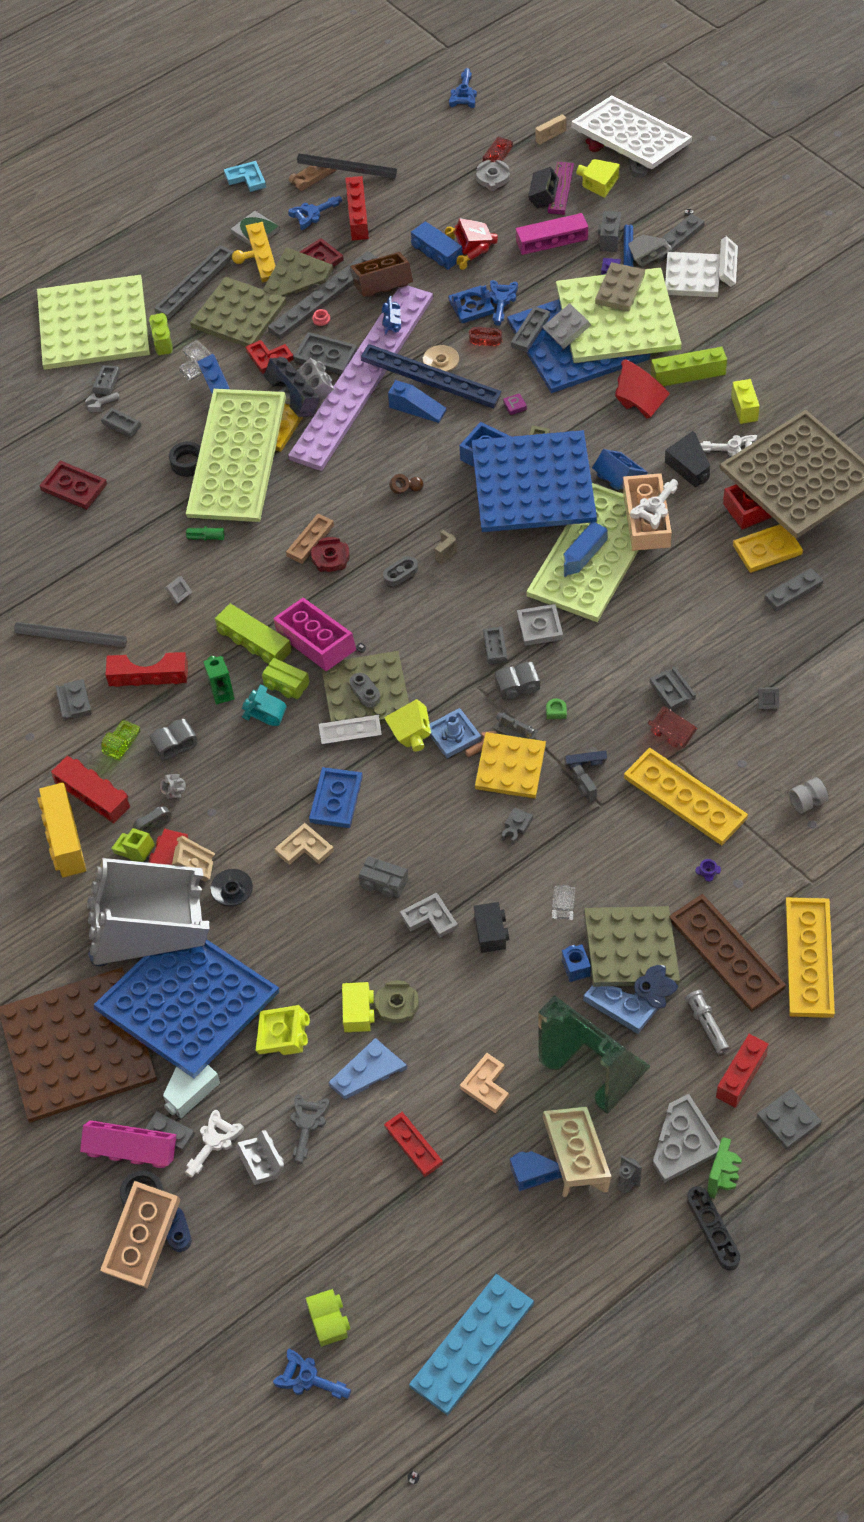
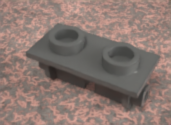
M505 712L498 713L496 717L498 722L493 727L494 730L504 735L533 739L538 733V730L534 729L531 725L528 726L508 716Z
M623 1155L621 1156L619 1169L620 1182L618 1183V1189L622 1193H628L634 1185L641 1186L642 1167L635 1159L626 1158Z

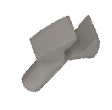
M117 392L101 398H97L94 393L85 400V405L89 412H102L101 406L103 404L118 400L120 397Z

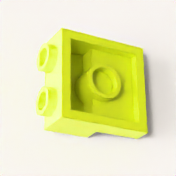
M299 1005L260 1011L256 1051L259 1054L280 1052L283 1055L303 1052V1046L308 1043L305 1033V1026H308L310 1023L308 1013Z

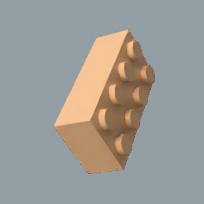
M662 474L623 477V496L632 551L671 547L672 532L669 514L664 518L661 517L657 529H653L650 522L641 517L639 519H632L630 516L631 510L640 505L641 499L646 498L648 500L661 494L664 490ZM665 500L663 503L665 504V508L667 509V503Z
M134 1181L100 1271L148 1288L181 1199L176 1195Z

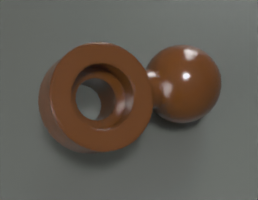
M396 474L391 478L389 486L394 493L402 494L408 488L412 491H420L424 486V482L420 477H413L408 480L405 475ZM396 482L401 485L400 488L396 486Z

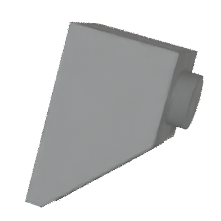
M642 235L628 243L634 259L641 267L672 250L665 239Z

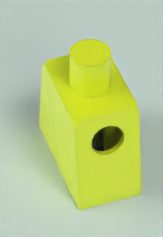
M594 159L588 167L579 165L576 174L582 176V186L605 198L619 178L620 164Z
M416 699L385 717L386 722L401 744L405 747L412 746L415 752L425 747L422 740L430 736L431 730L427 708L423 703Z

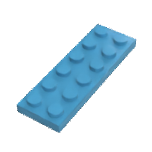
M496 1274L409 1384L410 1388L448 1416L532 1308L534 1301Z

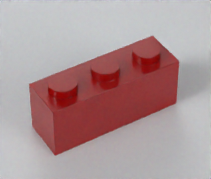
M748 1034L717 1086V1099L734 1108L738 1106L767 1056L769 1043Z

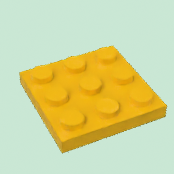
M486 732L475 789L536 799L546 741Z

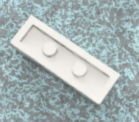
M726 236L721 239L719 278L731 287L736 284L738 246Z
M379 715L319 724L322 744L382 735Z

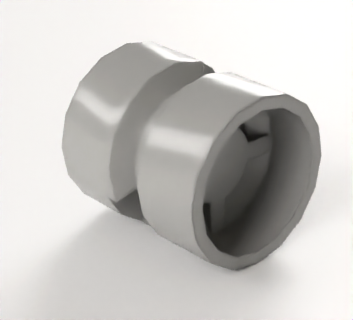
M816 777L805 782L804 786L798 785L789 790L791 803L800 814L811 810L813 805L817 807L828 801L827 790L822 781Z

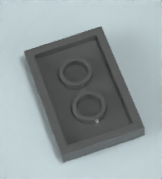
M308 332L293 356L294 362L304 364L308 359L312 358L316 362L320 361L325 366L326 371L342 374L357 352V345Z

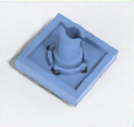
M460 708L430 723V737L446 758L481 741V735Z

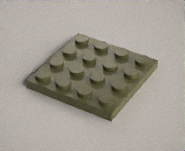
M225 277L192 319L190 325L191 328L246 347L259 341L268 329V326L285 306L287 300L286 297L264 292L263 289Z
M399 651L345 659L328 671L321 668L331 722L379 715L380 724L387 723L385 720L387 715L409 704ZM354 674H366L377 687L381 698L377 706H364L350 688V678Z
M669 906L584 908L583 914L593 987L634 986L635 981L639 977L645 976L647 969L655 965H664L666 967L665 977L672 979L679 985L680 976L672 924L669 918Z

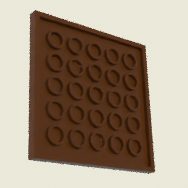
M123 967L0 1006V1019L29 1123L157 1081L147 1046L94 1010V1004L125 975Z

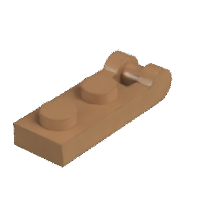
M309 166L297 174H291L289 182L296 185V188L300 191H303L330 175L336 169Z

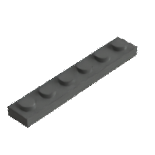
M221 245L218 246L154 307L155 313H164L169 320L232 259L233 251Z

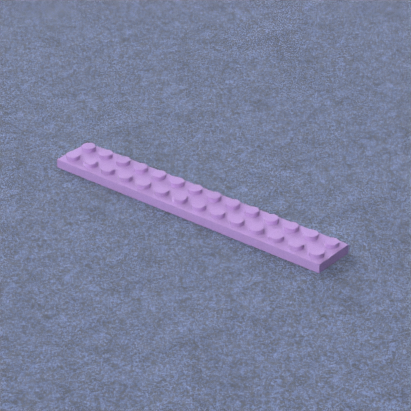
M410 286L397 289L391 298V302H398L400 305L401 329L397 333L388 330L387 334H384V326H382L384 313L380 315L335 383L334 390L326 397L289 453L290 461L320 471L324 469L387 371L361 361V355L368 344L398 354L433 300V293Z

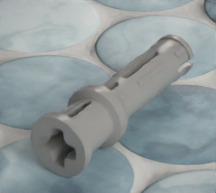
M702 990L694 991L688 994L684 1000L691 1006L694 1018L701 1022L718 1055L724 1054L730 1047L711 1015L712 1008L709 1005L707 1006Z

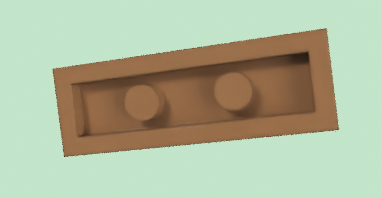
M317 514L286 551V556L303 564L311 554L312 547H315L318 541L323 539L334 527V521Z

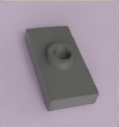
M102 365L92 388L93 393L111 395L120 374V367Z
M111 408L101 419L102 424L130 438L141 427L140 421L114 408Z
M503 628L483 629L488 664L508 662Z

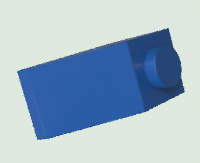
M519 1152L510 1158V1168L519 1191L562 1178L557 1162L535 1152Z

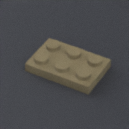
M611 262L595 298V304L630 312L644 279L645 269Z

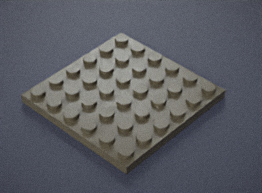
M804 410L720 464V470L796 539L864 495V460L807 410Z

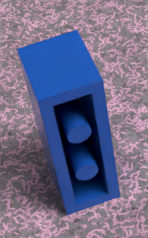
M426 221L411 231L412 246L448 270L457 264V257L463 255L460 244Z

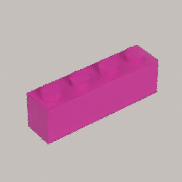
M582 213L516 228V242L522 255L588 240V225Z
M90 1120L83 1125L80 1152L87 1153L90 1157H100L103 1155L109 1156V1159L114 1161L127 1159L131 1160L133 1164H144L146 1162L152 1163L153 1167L165 1168L174 1160L176 1134Z

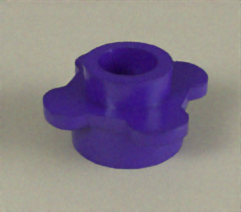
M705 859L701 862L700 866L696 867L695 871L696 874L702 875L705 881L710 882L716 874H720L721 868L717 866L715 861Z

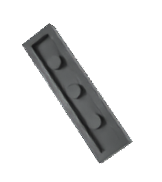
M690 214L662 238L672 248L669 252H674L704 227L705 221ZM668 252L654 261L660 264L667 258Z

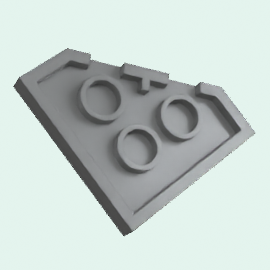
M689 1094L669 1103L654 1155L653 1165L664 1183L716 1157L720 1145L716 1135Z

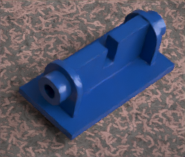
M389 296L387 302L382 306L384 334H387L388 330L397 333L401 329L400 305L398 302H391V296Z

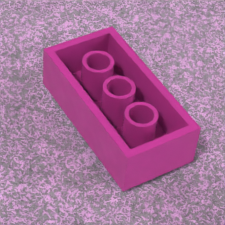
M301 598L273 618L277 632L289 639L290 645L325 671H328L356 651L352 632L305 598Z

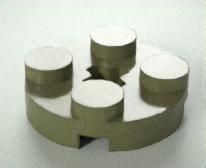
M395 980L386 983L385 987L378 990L375 996V1006L383 1021L403 1023L414 1018L419 1007V998L416 990L410 987V984L405 981ZM395 998H399L402 1004L395 1006L391 1002H394Z

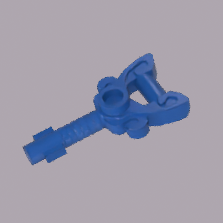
M465 68L464 72L461 73L462 84L456 89L451 90L450 107H455L457 104H468L471 108L475 107L477 91L472 90L468 85L469 79L472 77V73L468 68Z
M340 196L332 197L327 202L318 206L303 203L301 207L289 209L288 215L292 218H297L300 221V229L304 230L312 222H319L321 211L332 206L333 208L338 206L342 202V198Z
M495 280L490 281V298L493 300V303L497 304L496 313L493 314V321L496 326L501 325V321H504V307L510 304V301H516L517 282H512L510 285H499Z
M287 1350L289 1362L283 1375L273 1380V1384L276 1387L284 1389L293 1388V1392L296 1395H300L304 1390L308 1391L314 1385L332 1392L331 1395L338 1399H341V1397L349 1398L351 1389L346 1388V1384L339 1381L335 1384L317 1377L314 1359L307 1358L304 1361L295 1351ZM296 1367H301L299 1375L295 1379H291Z

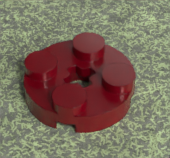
M323 538L311 549L312 562L320 572L343 570L347 567V562L350 558L349 547L346 543L341 542L339 538ZM329 552H332V554H333V556H327V555H328Z

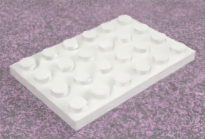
M610 96L571 123V128L579 133L587 135L591 139L614 149L618 153L650 169L655 168L692 141V136L614 96Z

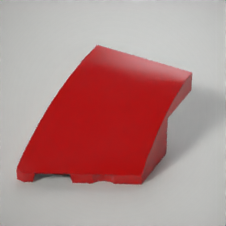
M625 359L621 362L623 366L621 375L618 377L615 397L626 409L636 406L648 419L670 393L649 373Z

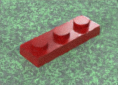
M403 1112L384 1124L388 1133L424 1177L443 1165L442 1159Z

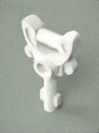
M735 435L728 441V444H711L710 441H703L700 444L706 453H710V451H727L729 456H733L741 451L742 445H745L746 448L757 440V435H748L742 438Z
M672 479L670 483L667 482L663 486L664 490L658 497H652L648 500L646 498L641 499L640 505L631 510V518L639 519L641 517L649 521L653 529H657L661 517L664 518L668 515L663 502L670 493L674 494L677 490V480Z
M214 1110L209 1118L208 1126H203L200 1129L203 1142L206 1145L194 1160L191 1158L186 1165L188 1168L185 1171L186 1175L192 1178L195 1173L199 1174L203 1168L202 1163L212 1150L230 1149L232 1146L231 1141L241 1135L244 1127L241 1124L231 1125L221 1119L219 1111ZM218 1127L227 1134H218L215 1128Z

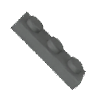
M534 306L512 339L511 347L528 352L548 321L550 311Z
M810 568L766 593L764 599L777 612L822 586L823 579Z

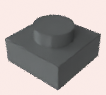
M758 688V708L779 709V688Z

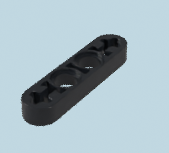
M692 1187L688 1192L687 1203L717 1261L725 1270L731 1271L736 1269L740 1263V1253L715 1205L703 1187ZM694 1194H697L698 1197L703 1196L701 1200L703 1208L700 1209L697 1199L693 1200ZM711 1213L715 1220L712 1223H706L702 1220V1215ZM715 1233H721L725 1236V1241L723 1243H716L712 1236ZM726 1247L728 1255L730 1257L734 1256L733 1263H731L729 1260L725 1261L726 1253L724 1249Z

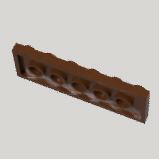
M703 894L669 916L674 927L751 1012L786 988V984Z

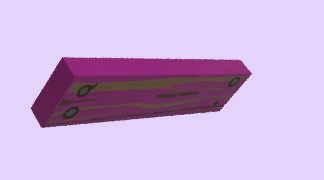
M557 162L555 173L559 177L555 202L550 203L548 206V213L565 215L574 163Z

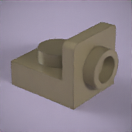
M444 530L440 532L441 542L435 548V558L440 564H443L457 552L455 536Z

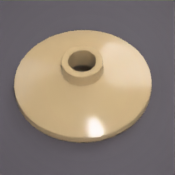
M437 345L425 352L423 363L449 372L458 365L459 355L450 346Z

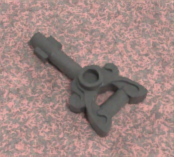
M297 1094L294 1098L296 1112L291 1114L290 1119L292 1123H296V1127L301 1130L298 1147H294L293 1157H295L294 1163L303 1164L304 1158L307 1159L308 1155L306 1147L309 1133L316 1131L318 1127L325 1126L326 1120L324 1116L330 1107V1101L327 1098L322 1099L319 1103L304 1101V1098ZM303 1110L315 1111L317 1113L308 1115Z

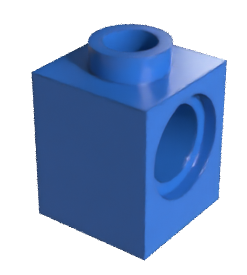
M583 944L578 946L572 945L562 950V963L569 982L590 977L591 966ZM573 960H578V961H580V962H579V963H573V962H571V961H573Z

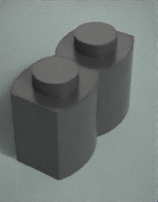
M525 662L515 667H507L495 672V681L502 699H514L520 694H533L540 689V680L533 662Z
M186 719L176 720L168 727L156 729L149 735L151 745L162 761L171 759L180 752L188 751L198 744L196 734Z

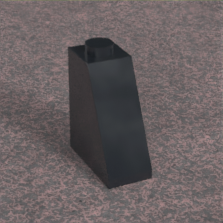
M694 431L665 450V463L695 488L708 481L710 477V464Z

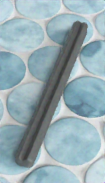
M16 622L14 626L15 633L118 647H125L127 644V637L123 635Z

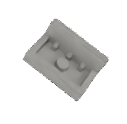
M266 1130L260 1131L257 1138L237 1143L235 1148L254 1185L278 1179L284 1168V1162L277 1153L274 1142Z

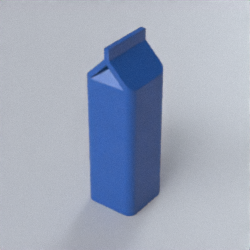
M592 521L564 553V577L579 573L608 540L607 528Z

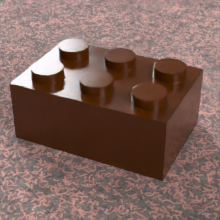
M401 252L350 266L354 286L363 297H371L381 291L388 292L394 287H405L408 283L413 282L410 263Z

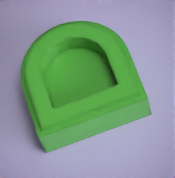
M561 699L550 700L546 705L547 719H567L566 703Z

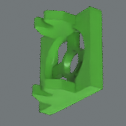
M724 1137L721 1139L708 1181L707 1192L714 1199L716 1198L718 1188L724 1190L736 1189L737 1184L730 1180L739 1179L737 1174L739 1168L733 1165V1163L741 1164L742 1159L736 1153L729 1151L731 1139Z

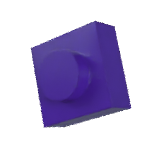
M603 258L601 275H606L611 262L621 264V259Z

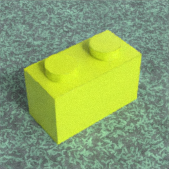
M751 379L733 382L731 398L740 424L758 421L760 405Z
M369 982L343 983L344 1032L371 1031V1023H375L374 1010H370V1003H374V990L369 989Z

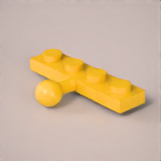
M263 222L246 225L252 251L243 252L236 250L232 254V260L236 264H242L245 259L255 258L261 281L267 282L276 265Z

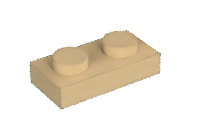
M562 114L536 127V142L540 145L565 132L566 117Z

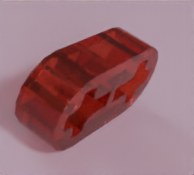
M473 327L469 330V341L475 345L498 346L503 341L502 331L497 328Z

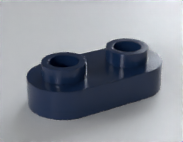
M178 1207L175 1214L176 1218L171 1224L167 1240L172 1250L183 1252L190 1247L192 1238L185 1215ZM178 1235L183 1236L181 1240H175Z

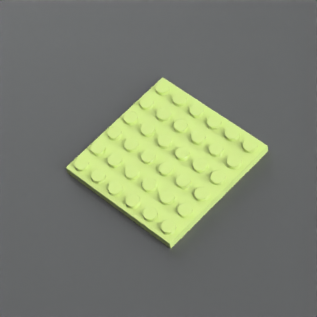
M661 268L645 269L644 279L630 312L595 304V298L605 275L556 281L561 310L570 303L591 324L588 329L569 344L574 363L681 349V341Z
M141 275L37 289L44 370L150 355Z

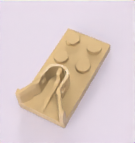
M579 1107L544 1111L543 1120L564 1181L562 1196L567 1197L573 1186L582 1185L594 1186L602 1192H608L611 1174L588 1108Z

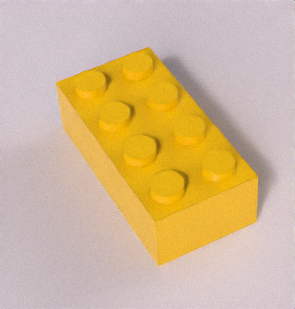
M64 782L40 788L41 797L37 799L42 811L41 817L46 828L45 834L50 846L49 852L55 870H60L62 878L86 872L76 824Z

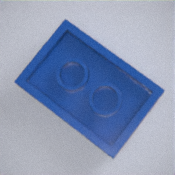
M322 767L309 817L310 823L350 828L363 778L362 772Z

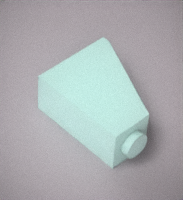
M207 1065L193 1079L176 1067L163 1094L166 1103L164 1106L171 1115L177 1114L180 1118L184 1117L220 1084L218 1074Z

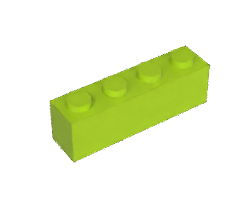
M723 347L651 360V376L662 386L726 375L727 357Z
M231 603L215 618L216 629L221 635L228 636L234 643L244 646L251 654L260 656L268 664L273 658L283 661L292 652L289 639Z

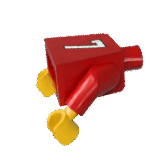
M459 219L455 228L447 227L445 229V234L451 239H455L456 236L458 243L462 246V253L467 254L466 256L460 255L457 257V265H459L461 270L467 268L468 260L472 261L477 256L488 252L490 245L496 244L498 241V235L490 233L487 225L481 222Z

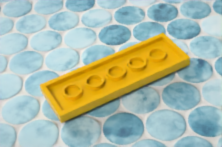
M651 748L624 773L625 780L721 846L748 819L746 812Z
M786 897L789 1016L834 1018L830 900L825 898Z

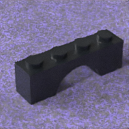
M270 358L264 374L265 379L271 386H287L290 395V408L298 417H314L320 397L286 358Z

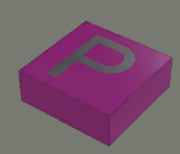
M520 393L503 399V404L509 415L527 410V405Z

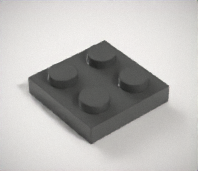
M792 1088L757 1113V1118L786 1150L806 1137L822 1123L821 1119Z

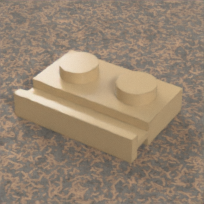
M184 836L177 838L178 845L175 847L172 864L175 866L202 868L203 878L200 880L204 882L209 880L213 866L212 857L215 853Z

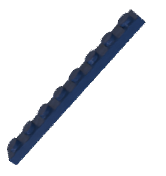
M371 344L367 345L361 355L362 362L493 409L501 397L502 391Z

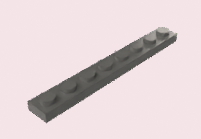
M369 251L365 252L270 324L268 331L280 340L312 317L315 311L322 309L354 285L350 266L378 257Z

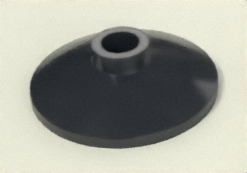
M239 869L224 870L216 875L211 883V894L214 900L224 906L231 907L244 903L253 891V883L250 876Z

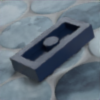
M605 750L567 755L564 758L565 766H570L573 769V767L578 765L583 767L582 764L591 763V766L603 765V761L607 760V752Z

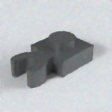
M581 765L573 767L575 773L572 775L579 783L578 790L581 796H585L589 803L597 800V788L588 774H585Z
M514 807L505 822L506 829L502 832V840L504 841L507 836H512L511 844H516L518 833L525 834L533 820V815Z

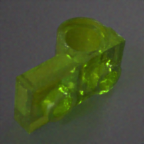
M122 720L113 733L108 732L104 736L101 743L102 753L120 761L141 732L140 726Z

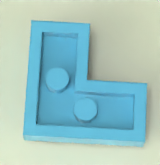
M256 161L224 169L229 185L246 181L250 192L266 188L265 180Z

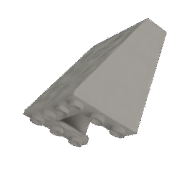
M102 858L100 867L97 866L96 882H92V896H89L87 900V909H90L88 924H91L89 939L92 940L90 955H93L94 964L99 965L204 946L209 932V921H202L199 898L202 888L199 887V882L203 878L202 868Z

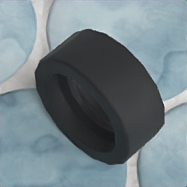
M185 441L173 446L169 452L171 469L175 474L183 477L195 475L198 458L188 464H181L176 462V460L187 454L199 457L200 445Z
M136 1171L123 1180L120 1187V1199L125 1207L134 1181L152 1184L154 1188L164 1191L160 1179L154 1173Z

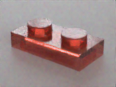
M497 137L483 156V162L491 160V163H496V160L503 161L512 149L513 141Z

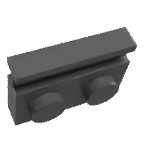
M675 666L670 671L666 670L650 678L649 683L670 711L687 704L690 700L696 699V694Z
M84 679L64 683V686L60 687L58 685L55 686L64 721H67L66 719L68 718L75 719L92 714Z

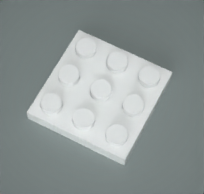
M668 252L665 280L668 295L718 297L720 254Z

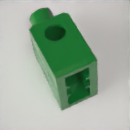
M210 656L203 663L215 704L235 700L230 675L223 657ZM217 681H223L224 685L218 687Z

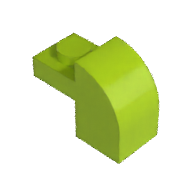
M132 828L129 834L122 833L111 849L114 854L129 858L131 861L144 862L154 849L155 844L149 833Z

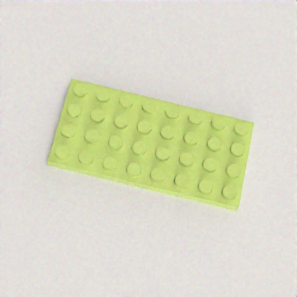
M213 390L186 510L187 518L260 522L286 400L285 392Z
M592 483L597 515L596 523L607 528L608 540L579 573L564 577V553L590 523L566 525L528 588L527 596L549 605L555 604L557 608L598 622L639 550L632 551L623 494Z

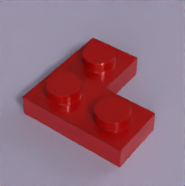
M262 340L245 347L247 354L262 374L265 373L270 358L284 357L288 362L294 360L293 354L286 344L269 351Z

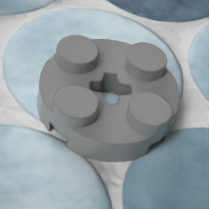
M491 160L484 161L476 169V181L483 187H487L490 191H495L510 180L508 165L499 160H496V163H491Z

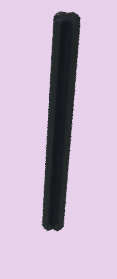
M301 153L297 156L298 164L388 178H396L397 169Z

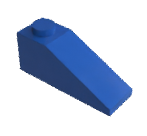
M395 380L388 392L389 408L437 423L441 421L446 412V407L413 385Z

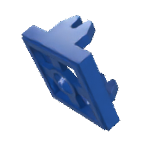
M486 285L448 296V300L461 323L494 314V307L491 304L490 293ZM478 296L482 298V300L475 301L471 300L470 297ZM462 299L466 301L463 306H461L460 302ZM468 304H475L476 307L470 309V308H467V305H468ZM484 305V307L478 311V307Z

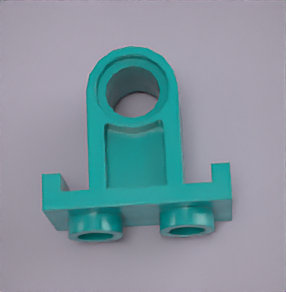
M260 684L257 690H252L249 697L245 699L241 708L244 710L242 718L249 721L252 716L268 725L279 726L287 706L280 699L267 694V687Z

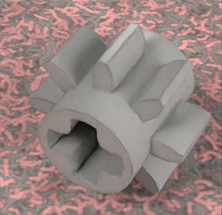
M179 774L165 775V779L160 784L161 792L166 795L167 799L181 798L180 793H183L186 788L185 781L179 778Z

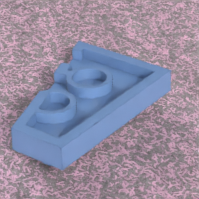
M592 985L583 997V1001L637 1034L659 1009L650 1006L646 998H641L636 993L633 995L622 992L621 988L614 986L593 987Z
M375 1038L329 1081V1086L343 1099H347L368 1089L370 1085L380 1080L388 1079L390 1075L398 1071L406 1070L407 1065Z

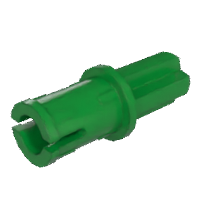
M207 526L204 528H188L186 530L187 539H204V541L224 540V528H207Z

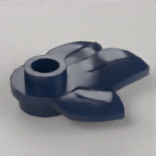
M655 965L648 968L645 976L639 977L634 984L636 994L641 998H646L648 1004L654 1008H665V997L673 994L678 989L675 981L665 977L666 967L664 965ZM642 984H648L649 990H644Z

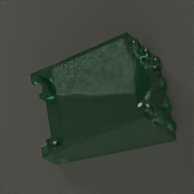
M554 995L538 1012L539 1062L548 1069L558 1070L568 1062L583 1044L591 1048L602 1057L600 1064L606 1068L605 1083L596 1092L595 1103L608 1114L650 1068V1065L580 1012Z

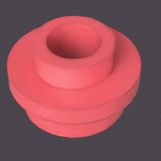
M319 309L315 311L312 317L313 323L318 326H324L330 322V315L326 310Z

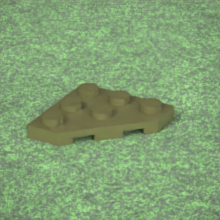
M286 247L263 291L283 297L294 292H302L315 284L321 285L326 283L333 270V266Z

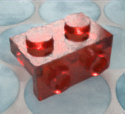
M665 706L661 708L653 721L649 720L647 723L651 727L650 731L658 737L664 735L668 738L666 742L675 748L679 745L683 749L698 729Z

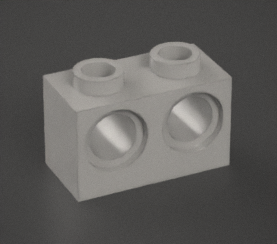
M310 358L297 372L320 397L318 402L320 403L334 390V387L331 383V377L325 372V366L320 361L316 362Z

